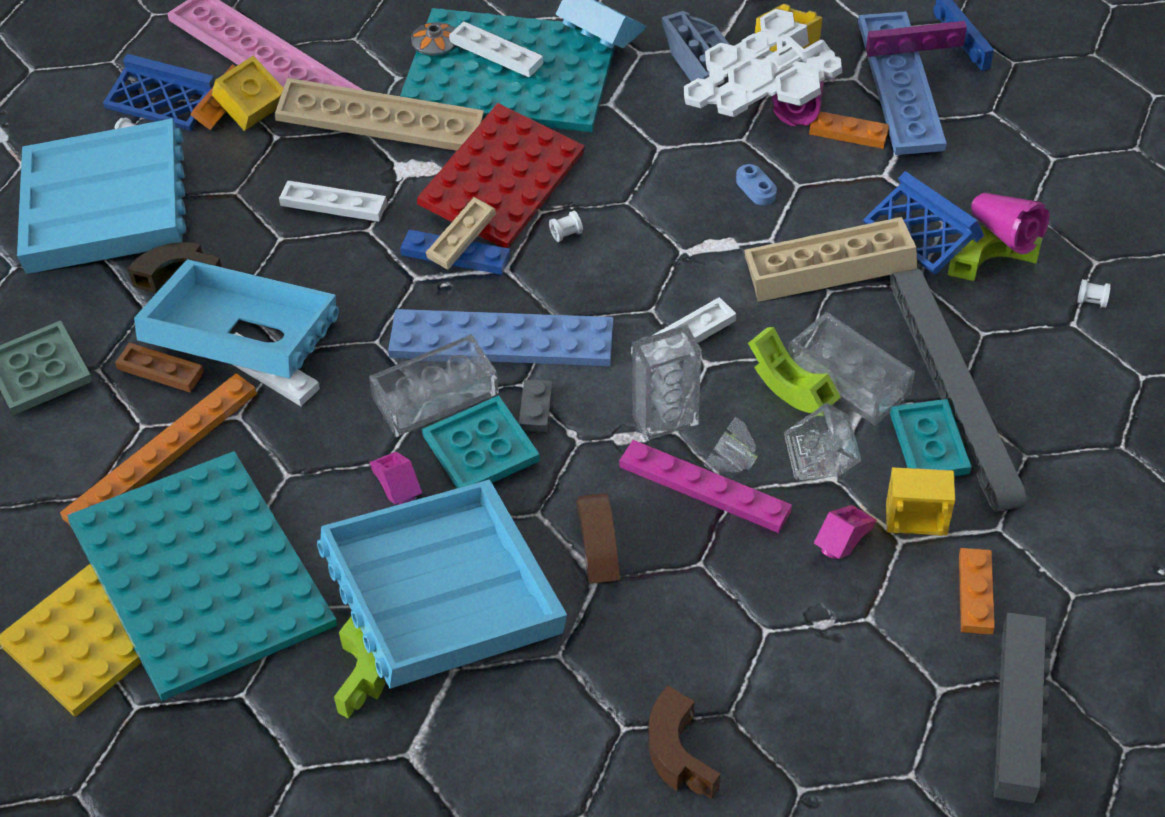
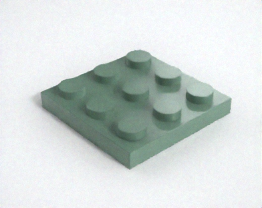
M61 320L0 345V391L12 415L93 382L86 365Z

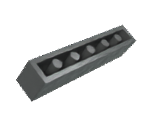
M1007 612L1003 626L994 784L995 798L1035 803L1038 792H1044L1046 772L1041 771V762L1046 760L1047 742H1042V733L1047 731L1048 714L1043 713V705H1047L1049 686L1044 685V677H1048L1050 658L1045 657V650H1049L1051 631H1046V618Z

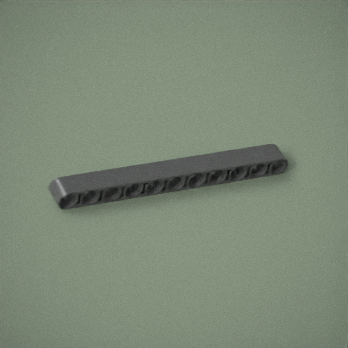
M917 268L892 273L890 276L892 292L941 399L948 400L968 459L991 509L994 512L1024 507L1026 505V493L1023 484L922 271Z

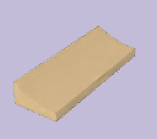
M902 217L744 250L758 302L917 269L916 245Z

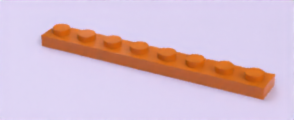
M237 373L234 374L60 512L62 519L69 524L67 515L145 485L257 395L255 387Z

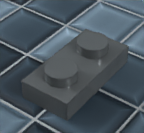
M524 380L519 425L523 431L548 432L553 389L552 381Z

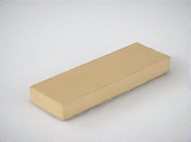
M474 197L426 251L427 258L449 269L496 215L495 208Z

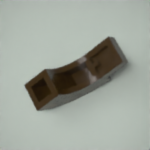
M171 243L156 247L142 254L128 267V273L134 288L157 293L187 259L222 267L220 258L203 254L201 245L197 243Z

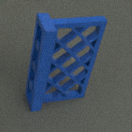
M127 54L123 60L125 68L104 100V107L155 122L173 119L176 127L192 131L197 120L190 116L188 121L178 119L177 116L193 111L214 86V76ZM129 76L139 79L138 82L125 86ZM152 83L160 84L161 87L148 92L145 86ZM143 88V94L133 98L130 97L129 92ZM172 89L182 90L181 93L168 97L166 93ZM164 93L166 99L152 104L150 98ZM124 94L127 95L128 100L120 103L114 102L116 97ZM195 94L202 95L200 100L192 103L189 102L188 97ZM186 99L187 105L173 109V103ZM144 100L149 102L148 106L141 109L134 107V104ZM168 105L171 111L162 115L155 112V110Z
M906 171L898 178L900 185L863 219L865 224L875 223L874 221L880 215L889 214L888 220L894 219V213L907 211L906 219L903 221L912 239H924L923 247L916 248L917 262L935 275L971 240L977 243L984 236L975 218ZM902 194L907 197V204L894 206L895 201ZM925 209V216L912 218V210ZM930 222H943V229L929 231ZM924 224V232L911 234V225ZM958 233L962 235L957 242L947 243L948 235ZM942 236V244L929 246V238ZM942 252L941 257L934 264L928 261L929 253Z

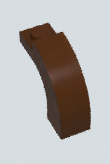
M608 494L578 496L576 505L583 535L589 584L620 580L616 538Z
M667 685L657 698L649 719V752L652 763L660 777L675 791H678L685 782L693 792L699 795L704 794L713 799L719 791L720 773L686 752L679 740L682 732L694 718L695 701Z

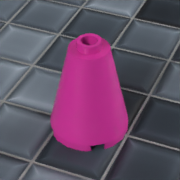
M824 80L820 82L821 94L801 106L779 101L778 95H773V110L776 116L790 126H796V124L809 125L820 113Z
M982 193L975 197L971 204L973 217L1014 252L1019 254H1027L1034 250L1037 245L1033 243L1038 236L1043 238L1049 224V210L1045 209V204L1038 201Z

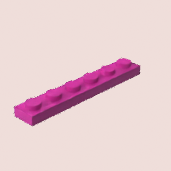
M632 440L619 460L620 468L777 533L781 531L792 510V504L635 440Z

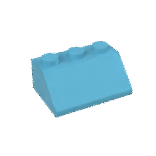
M562 0L556 12L557 16L564 19L563 24L573 29L576 26L583 28L582 34L592 39L596 35L601 38L600 43L612 49L614 45L624 48L646 28V25L596 0Z

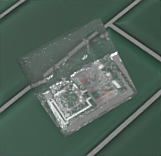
M828 403L784 432L794 478L798 481L840 476L861 462L849 415Z

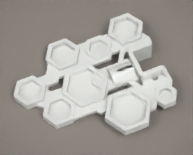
M775 9L760 17V32L753 33L735 46L719 43L705 51L706 66L710 72V77L706 79L698 78L684 86L686 105L702 108L707 104H717L718 113L732 117L747 110L749 105L767 95L773 96L777 94L779 101L801 106L821 94L820 82L825 80L824 77L834 78L842 73L841 58L835 57L834 52L824 40H819L803 49L802 47L809 44L807 26L794 22L792 12ZM777 44V51L759 60V58L770 53V48ZM728 76V83L721 87H716L724 82V78Z

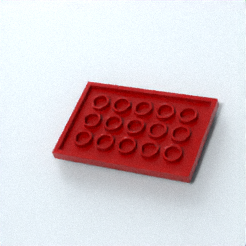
M497 103L417 197V205L453 222L475 197L495 208L496 215L478 236L499 247L509 248L582 156L585 146Z

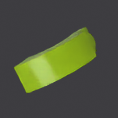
M352 616L339 631L342 648L356 657L357 664L351 675L334 696L338 713L348 719L355 709L358 710L362 707L366 694L378 699L386 682L384 677H379L375 666V657L372 652H367L363 642V632L361 628L354 626Z

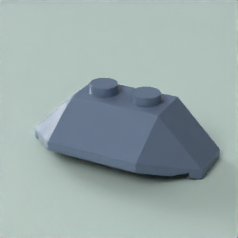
M685 11L662 17V24L671 54L689 80L692 82L698 78L706 79L710 77V72L706 66L705 51L719 43L730 45L718 28L700 18L690 16Z

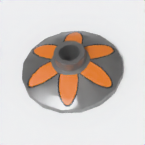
M431 22L421 25L414 30L411 36L412 46L416 51L430 56L448 53L457 46L451 43L449 34L455 28L442 22Z

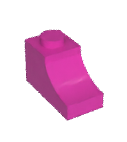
M398 452L369 462L388 500L392 503L400 505L414 501L415 496L422 493L411 461Z
M853 505L830 511L814 544L822 548V553L830 558L840 559L851 555L854 547L862 537L873 529L877 519Z

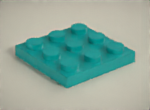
M499 395L422 429L423 437L456 488L490 480L493 483L540 461V454Z

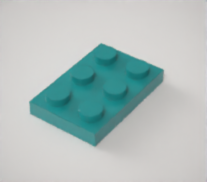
M947 399L891 407L890 416L908 468L954 471V476L970 474L971 464Z

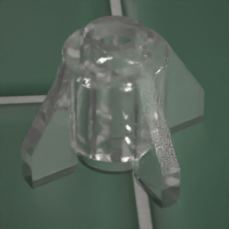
M735 416L727 428L732 432V435L725 431L713 451L718 453V456L711 452L703 464L712 471L741 472L743 468L749 470L758 457L754 453L757 447L746 423Z

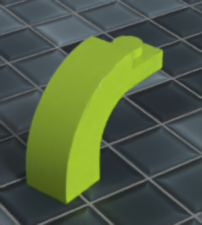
M980 225L984 236L977 243L971 240L950 260L948 275L974 281L979 266L985 260L993 257L1003 256L1037 263L1043 238L1038 236L1033 243L1037 245L1034 250L1027 254H1019L1014 252L984 225Z
M774 327L766 328L748 343L759 362L754 367L759 376L778 397L794 408L807 413L823 414L841 398L828 373H810L795 363L785 349Z

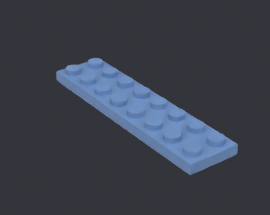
M907 12L859 15L858 19L865 49L868 31L911 27ZM919 51L868 57L884 118L889 127L888 132L894 154L945 151L947 143Z
M395 309L388 353L389 358L610 366L613 317Z

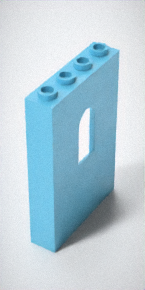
M187 259L134 317L138 341L290 379L295 371L301 368L307 355L314 351L315 345L320 338L326 335L327 329L332 322H336L339 308L336 306V295ZM239 320L278 329L284 333V337L277 342L267 343L230 334L229 332Z

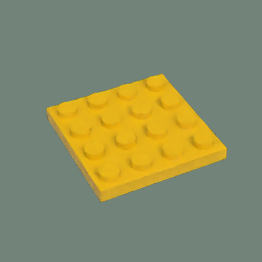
M91 564L0 634V646L74 717L141 663Z

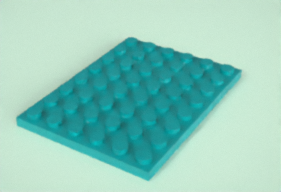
M432 8L427 23H447L456 29L464 21L542 55L543 64L530 77H527L459 46H456L448 53L435 56L425 55L416 51L400 97L484 110L483 120L495 105L499 103L549 128L593 132L616 45H614L613 49L600 43V37L595 35L594 39L581 33L583 28L576 26L573 29L561 21Z
M235 451L67 515L71 528L161 701L337 626L334 614Z

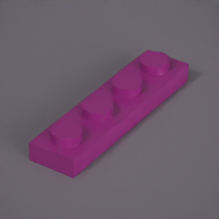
M965 21L868 31L866 53L868 57L962 47L965 42L967 26Z

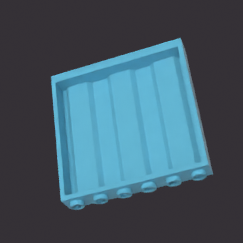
M173 119L22 147L17 257L26 274L147 252L162 245L183 242L182 234L186 233V225L182 215L186 214L183 199H181V197L185 196L184 185L181 181L184 178V169L180 161L184 160L183 150L180 143H183V135L181 129L176 128Z
M490 480L321 526V539L317 540L319 553L322 558L326 557L329 563L330 576L333 581L337 580L340 585L342 601L345 605L349 604L352 610L351 616L354 626L361 628L365 648L368 653H373L377 673L380 678H385L389 688L563 634L567 614Z

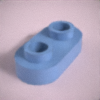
M747 164L738 168L736 183L755 204L770 205L776 200V185L759 167Z

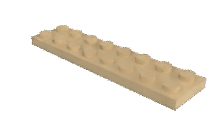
M287 78L275 112V120L457 151L483 121L484 110Z

